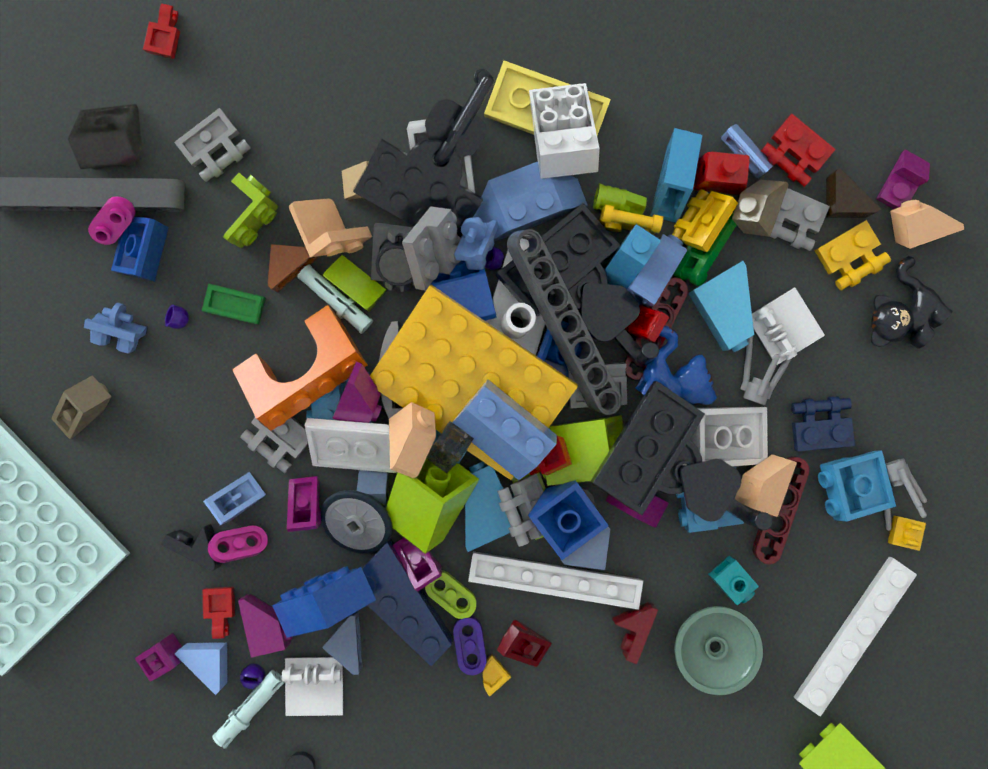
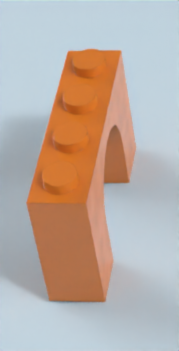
M329 305L304 321L316 341L317 357L310 370L299 379L286 383L278 382L271 367L257 354H254L232 369L256 419L270 431L283 425L295 414L308 408L310 404L349 379L356 361L361 363L364 368L368 366L342 321Z

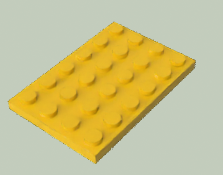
M429 285L370 375L378 391L404 408L412 402L435 412V429L510 480L514 477L450 424L487 379L548 428L578 387L577 383L433 285Z

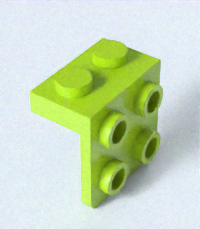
M238 173L231 182L250 197L253 202L226 231L223 237L237 247L243 248L244 246H250L258 236L256 232L264 224L268 225L275 218L276 210L279 206L268 197L271 192L252 175L246 179Z

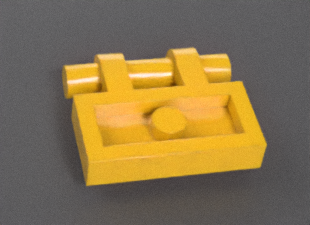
M700 189L696 197H692L688 202V209L682 219L676 221L674 225L675 230L672 235L690 247L708 252L738 205V202L731 196L713 191L709 194L705 190Z
M867 220L814 250L828 275L839 269L843 277L836 280L835 284L841 291L848 286H856L861 282L862 278L870 273H878L883 269L884 265L891 262V258L886 252L879 256L873 254L872 249L881 245ZM861 257L864 264L857 269H853L850 262Z

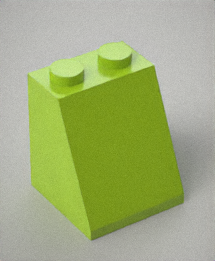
M622 415L550 426L549 429L557 436L564 437L572 465L550 475H543L547 481V486L564 484L575 480L577 482L591 481L624 429Z
M433 447L430 449L416 478H411L397 472L386 507V511L391 518L392 528L422 552L428 553L445 539L476 487L479 478L437 447Z
M831 722L819 734L823 740L816 747L810 743L799 753L803 758L799 762L803 769H886L841 723L835 726Z

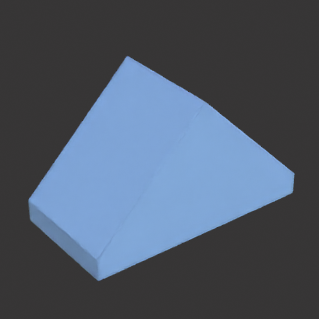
M248 472L203 502L218 523L222 525L233 520L266 494L251 473Z
M186 643L175 653L215 695L227 684V643Z

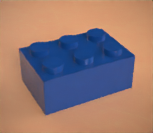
M348 566L335 572L330 571L322 576L318 575L305 581L304 586L298 589L293 588L281 594L282 600L272 606L286 637H292L329 628L372 603L376 598L362 568L349 570Z

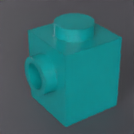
M728 556L708 574L736 605L749 601L755 594L754 590L759 587L743 567L731 556Z

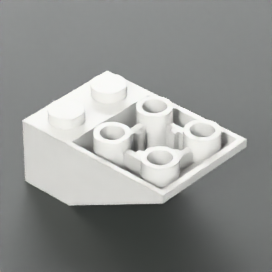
M586 83L529 90L541 179L598 172L599 143Z

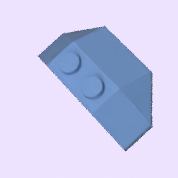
M538 162L488 180L482 195L483 202L473 218L479 217L483 223L497 220L499 227L494 237L495 242L510 236L514 232L527 230L571 213L582 203L585 206H588L577 178L568 175L541 179Z

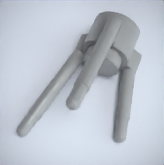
M752 336L747 339L749 344L746 346L744 375L740 389L745 391L743 398L765 405L767 399L770 400L775 386L791 359H786L782 362L773 379L769 382L780 358L778 354L774 355L764 379L753 377L752 382H749L753 349Z
M902 458L885 463L892 486L904 484L920 516L926 518L927 514L922 503H926L927 499L911 474L905 459ZM889 508L884 510L885 524L888 531L892 529L891 509Z

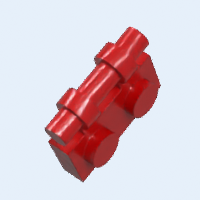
M791 114L771 137L772 140L779 144L778 148L776 149L768 142L761 149V152L769 158L767 161L773 166L776 164L783 169L792 182L796 180L805 187L812 179L804 172L805 168L807 167L810 171L816 173L836 149ZM786 151L799 161L796 165L784 156Z

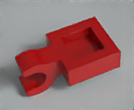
M161 3L158 23L149 21L143 46L145 52L171 59L175 58L180 31L173 27L177 23L179 14L178 11L173 10V6Z
M557 436V444L541 463L529 472L530 475H535L539 472L543 475H550L572 465L564 437Z
M234 587L203 589V619L212 618V639L225 638V636H229L227 618L235 616Z

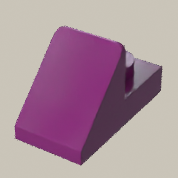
M906 149L903 150L876 200L892 209L899 208L902 203L910 201L917 188L928 182L930 163Z
M317 476L289 479L288 532L317 529L321 524V510L319 507L320 482Z
M405 537L393 544L416 591L442 576L441 564L432 556L430 551L425 554Z

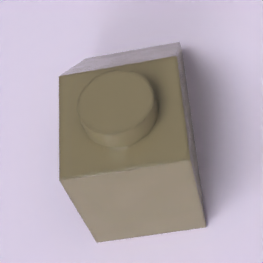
M758 180L741 192L732 220L743 233L770 237L789 184L782 181Z
M92 375L63 392L51 419L69 439H72L105 410L112 396L109 394L106 386L99 383Z

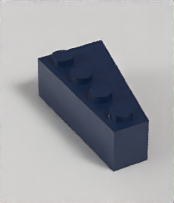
M390 538L362 568L376 598L368 606L417 654L432 666L452 645L453 637L434 606L429 602L424 590L416 591L393 546L394 542Z

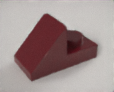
M647 602L640 605L639 610L631 609L612 618L616 625L631 631L630 634H625L621 649L625 659L634 664H637L658 612V609L652 603Z
M514 620L501 639L497 651L504 657L537 667L552 643L526 625Z

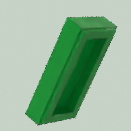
M208 283L202 311L259 325L266 298Z

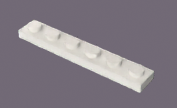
M474 551L468 582L638 610L643 580L638 578Z
M888 557L794 695L797 701L821 717L917 576L916 573L894 558Z

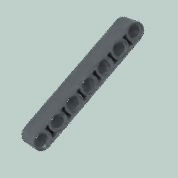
M0 177V211L99 212L108 199L116 196L129 200L133 204L135 212L185 211V182L178 179Z
M531 229L512 233L507 240L508 251L574 381L578 384V388L587 406L595 412L606 415L616 413L620 409L622 402L620 393L542 237L538 232ZM523 236L529 241V248L526 252L520 246V240ZM537 263L542 267V275L539 279L534 274V267ZM551 290L554 291L556 296L555 302L550 305L547 299L548 293ZM566 316L569 325L564 331L561 327V321ZM579 342L582 349L581 353L576 356L574 348ZM592 368L594 370V377L589 382L587 375ZM606 394L607 401L604 406H601L600 399Z

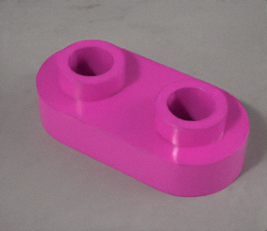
M116 196L108 199L93 218L88 228L92 239L104 245L115 243L135 216L133 204L123 197Z
M247 526L222 531L215 534L210 540L208 553L213 560L220 563L253 557L260 554L267 546V534L258 526ZM248 538L253 539L255 546H249L246 540ZM218 545H225L227 547V552H220L218 550Z

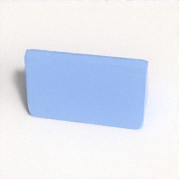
M737 124L731 126L722 135L721 139L734 154L750 156L749 171L756 178L759 179L773 167L767 161L768 158Z

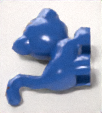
M664 326L659 336L665 337L667 344L660 348L658 356L646 365L642 378L635 388L645 395L652 382L658 381L690 404H712L717 399V396L713 389L712 377L706 368V359L703 355L693 357L688 364L680 367L674 376L671 374L665 360L678 347V334L671 327Z

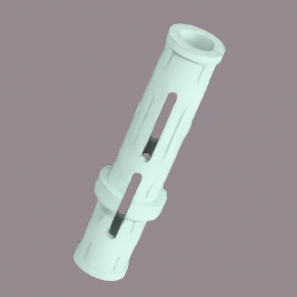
M310 264L300 271L297 276L298 279L337 312L336 315L340 319H346L360 334H363L370 327L373 320L355 306L356 302L352 298L347 299L330 282L315 271Z
M271 670L237 709H233L229 713V718L212 736L217 745L227 748L242 730L248 728L250 720L285 683L282 682V676L277 671Z

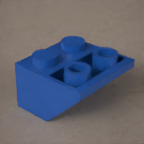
M461 261L457 263L450 274L439 273L437 278L430 284L484 321L497 318L485 269H468L466 262Z

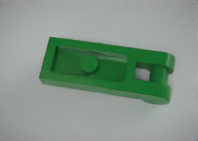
M734 213L731 214L708 252L690 246L687 247V252L674 272L675 278L682 279L683 281L689 279L690 283L697 286L705 283L708 270L737 226L732 220ZM696 262L695 267L692 269V265Z

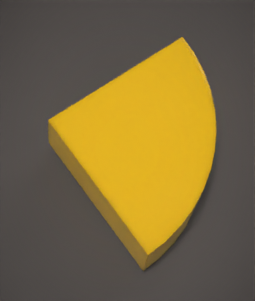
M493 654L487 659L483 670V684L489 696L511 678V674Z

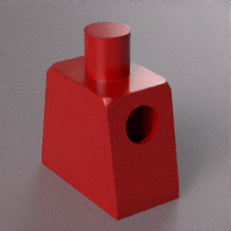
M707 152L698 158L693 190L699 191L702 189L706 192L713 191L740 195L747 186L750 156Z

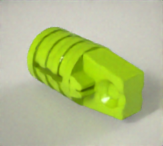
M599 183L594 196L593 209H600L602 211L606 204L614 206L616 210L642 215L646 208L647 198L629 192L626 189L605 186Z

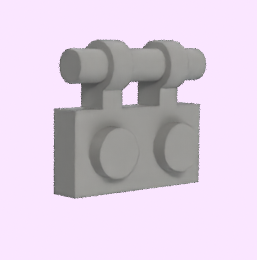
M220 108L174 142L192 166L196 167L201 162L206 164L207 167L199 173L205 182H208L214 176L218 178L224 173L223 169L234 161L238 163L244 158L243 154L251 149L244 139L237 145L233 144L231 140L239 132ZM224 146L227 152L214 161L211 155Z
M787 188L770 237L774 239L779 237L790 242L792 247L797 249L802 247L811 251L815 240L806 237V232L809 231L816 234L820 231L830 206ZM783 221L797 226L795 232L782 227Z
M255 417L251 423L259 429L257 434L254 435L247 429L240 437L248 444L247 447L251 451L260 453L268 460L267 463L271 467H277L283 473H286L292 466V464L284 459L287 452L294 458H298L308 446L305 427L293 417L272 431ZM267 437L279 445L276 451L264 443Z
M537 474L527 476L511 484L513 497L508 487L497 491L501 500L499 503L501 511H505L510 523L508 529L511 537L515 536L518 547L529 543L526 531H528L531 539L543 536L528 516L543 493ZM517 506L520 509L524 521H521L520 516L516 508Z

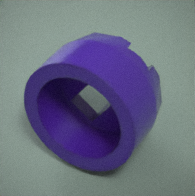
M496 247L488 251L484 268L489 270L501 268L503 266L502 261L505 259L503 252Z
M170 305L165 316V326L174 329L185 327L189 321L188 312L180 306Z
M249 664L240 674V682L247 689L258 687L265 678V672L258 664ZM245 677L258 678V681L246 680Z

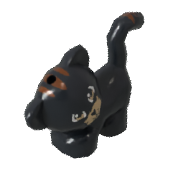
M907 256L902 259L895 269L898 281L914 290L910 308L902 302L892 301L884 295H876L874 299L875 310L871 319L873 330L871 343L877 347L886 346L890 342L902 341L908 333H912L910 342L917 349H920L935 335L932 328L935 329L942 325L953 312L942 302L939 295L933 289L925 286L917 278L908 275V269L916 263L914 257Z

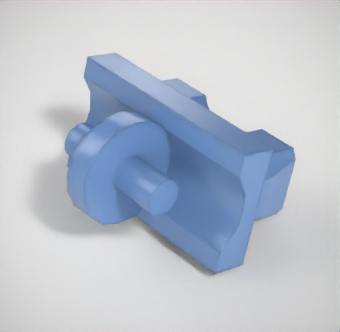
M479 217L464 220L461 226L463 236L454 253L456 260L465 261L468 269H484L486 255L494 246V237L499 227L497 220H491L487 223H483Z
M116 303L112 309L104 307L102 314L97 313L92 320L85 319L84 328L90 329L91 343L107 345L110 343L111 336L118 338L116 349L124 353H131L136 350L139 339L145 336L147 331L146 326L132 323L133 315L126 313V306L122 303Z

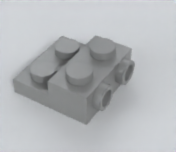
M430 207L402 241L416 289L426 291L439 273L450 274L457 263L461 261L456 260L454 255L461 238L457 235V217L451 209Z

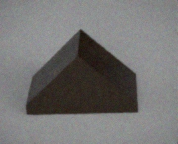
M841 168L826 178V205L830 206L826 218H867L881 209Z

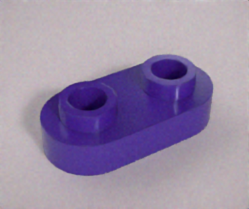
M473 616L458 619L453 629L458 666L467 675H477L484 670L487 660L481 623ZM469 625L473 628V632L465 634L462 630L463 627ZM475 654L478 659L475 662H470L467 656Z

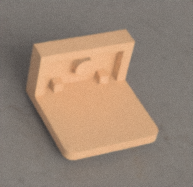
M332 199L294 201L289 205V210L310 257L333 256L344 252L353 253L364 247L363 243L372 237L368 226L346 229Z

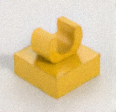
M894 515L887 543L920 551L926 523Z

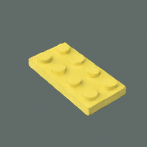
M503 61L484 112V117L534 135L529 90L570 84ZM588 91L596 134L598 135L611 99Z

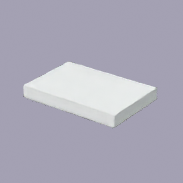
M307 418L305 430L313 466L396 473V471L390 469L389 425Z

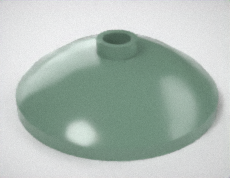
M712 606L695 612L682 624L675 640V659L680 672L693 687L707 694L727 695L741 690L754 679L761 666L763 646L760 634L745 615L732 608ZM717 641V649L711 650L710 644Z

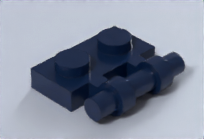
M838 396L828 397L827 400L814 401L811 398L803 399L802 402L792 403V413L802 414L803 422L792 423L795 451L855 446L852 418L840 417L841 410L851 409V399H840ZM828 411V419L815 421V412Z

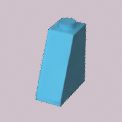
M741 261L688 293L722 351L732 349L733 352H736L747 346L749 343L746 339L754 335L747 268L744 261Z

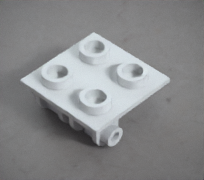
M795 287L752 313L754 331L772 359L776 354L780 356L777 365L786 359L789 360L795 357L797 352L825 336Z
M333 657L285 658L282 682H285L286 716L343 715V666Z

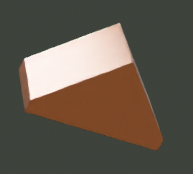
M271 244L268 286L271 290L278 293L296 278L306 265H311L320 256L310 257L306 247Z

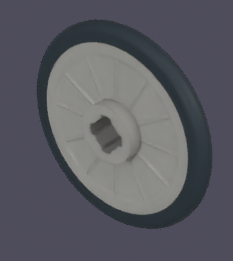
M354 490L339 491L329 496L322 505L320 516L324 531L333 542L348 551L362 554L376 552L391 538L392 522L388 512L380 502L368 494Z

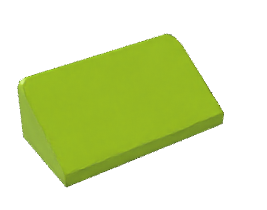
M343 255L323 273L325 278L368 312L371 311L387 291L375 280H371L370 276Z

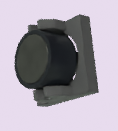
M375 223L371 280L385 281V287L388 290H393L395 287H400V292L411 289L414 282L402 241L413 227Z

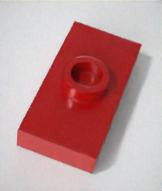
M639 305V316L625 330L629 334L655 343L669 316L661 311Z

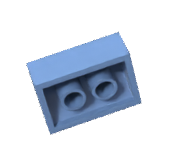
M488 379L450 424L518 480L535 469L557 444V435Z

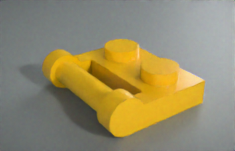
M605 204L600 213L599 222L605 225L607 230L613 232H621V229L631 231L637 224L654 235L661 231L663 216L654 214L650 217L614 209V206Z

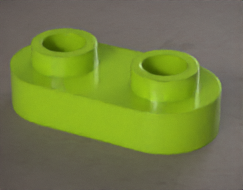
M442 570L441 577L425 586L427 595L455 618H468L475 612L476 597L473 592L448 572ZM437 580L445 582L443 589L436 588L435 582ZM465 598L468 604L461 607L457 604V600Z

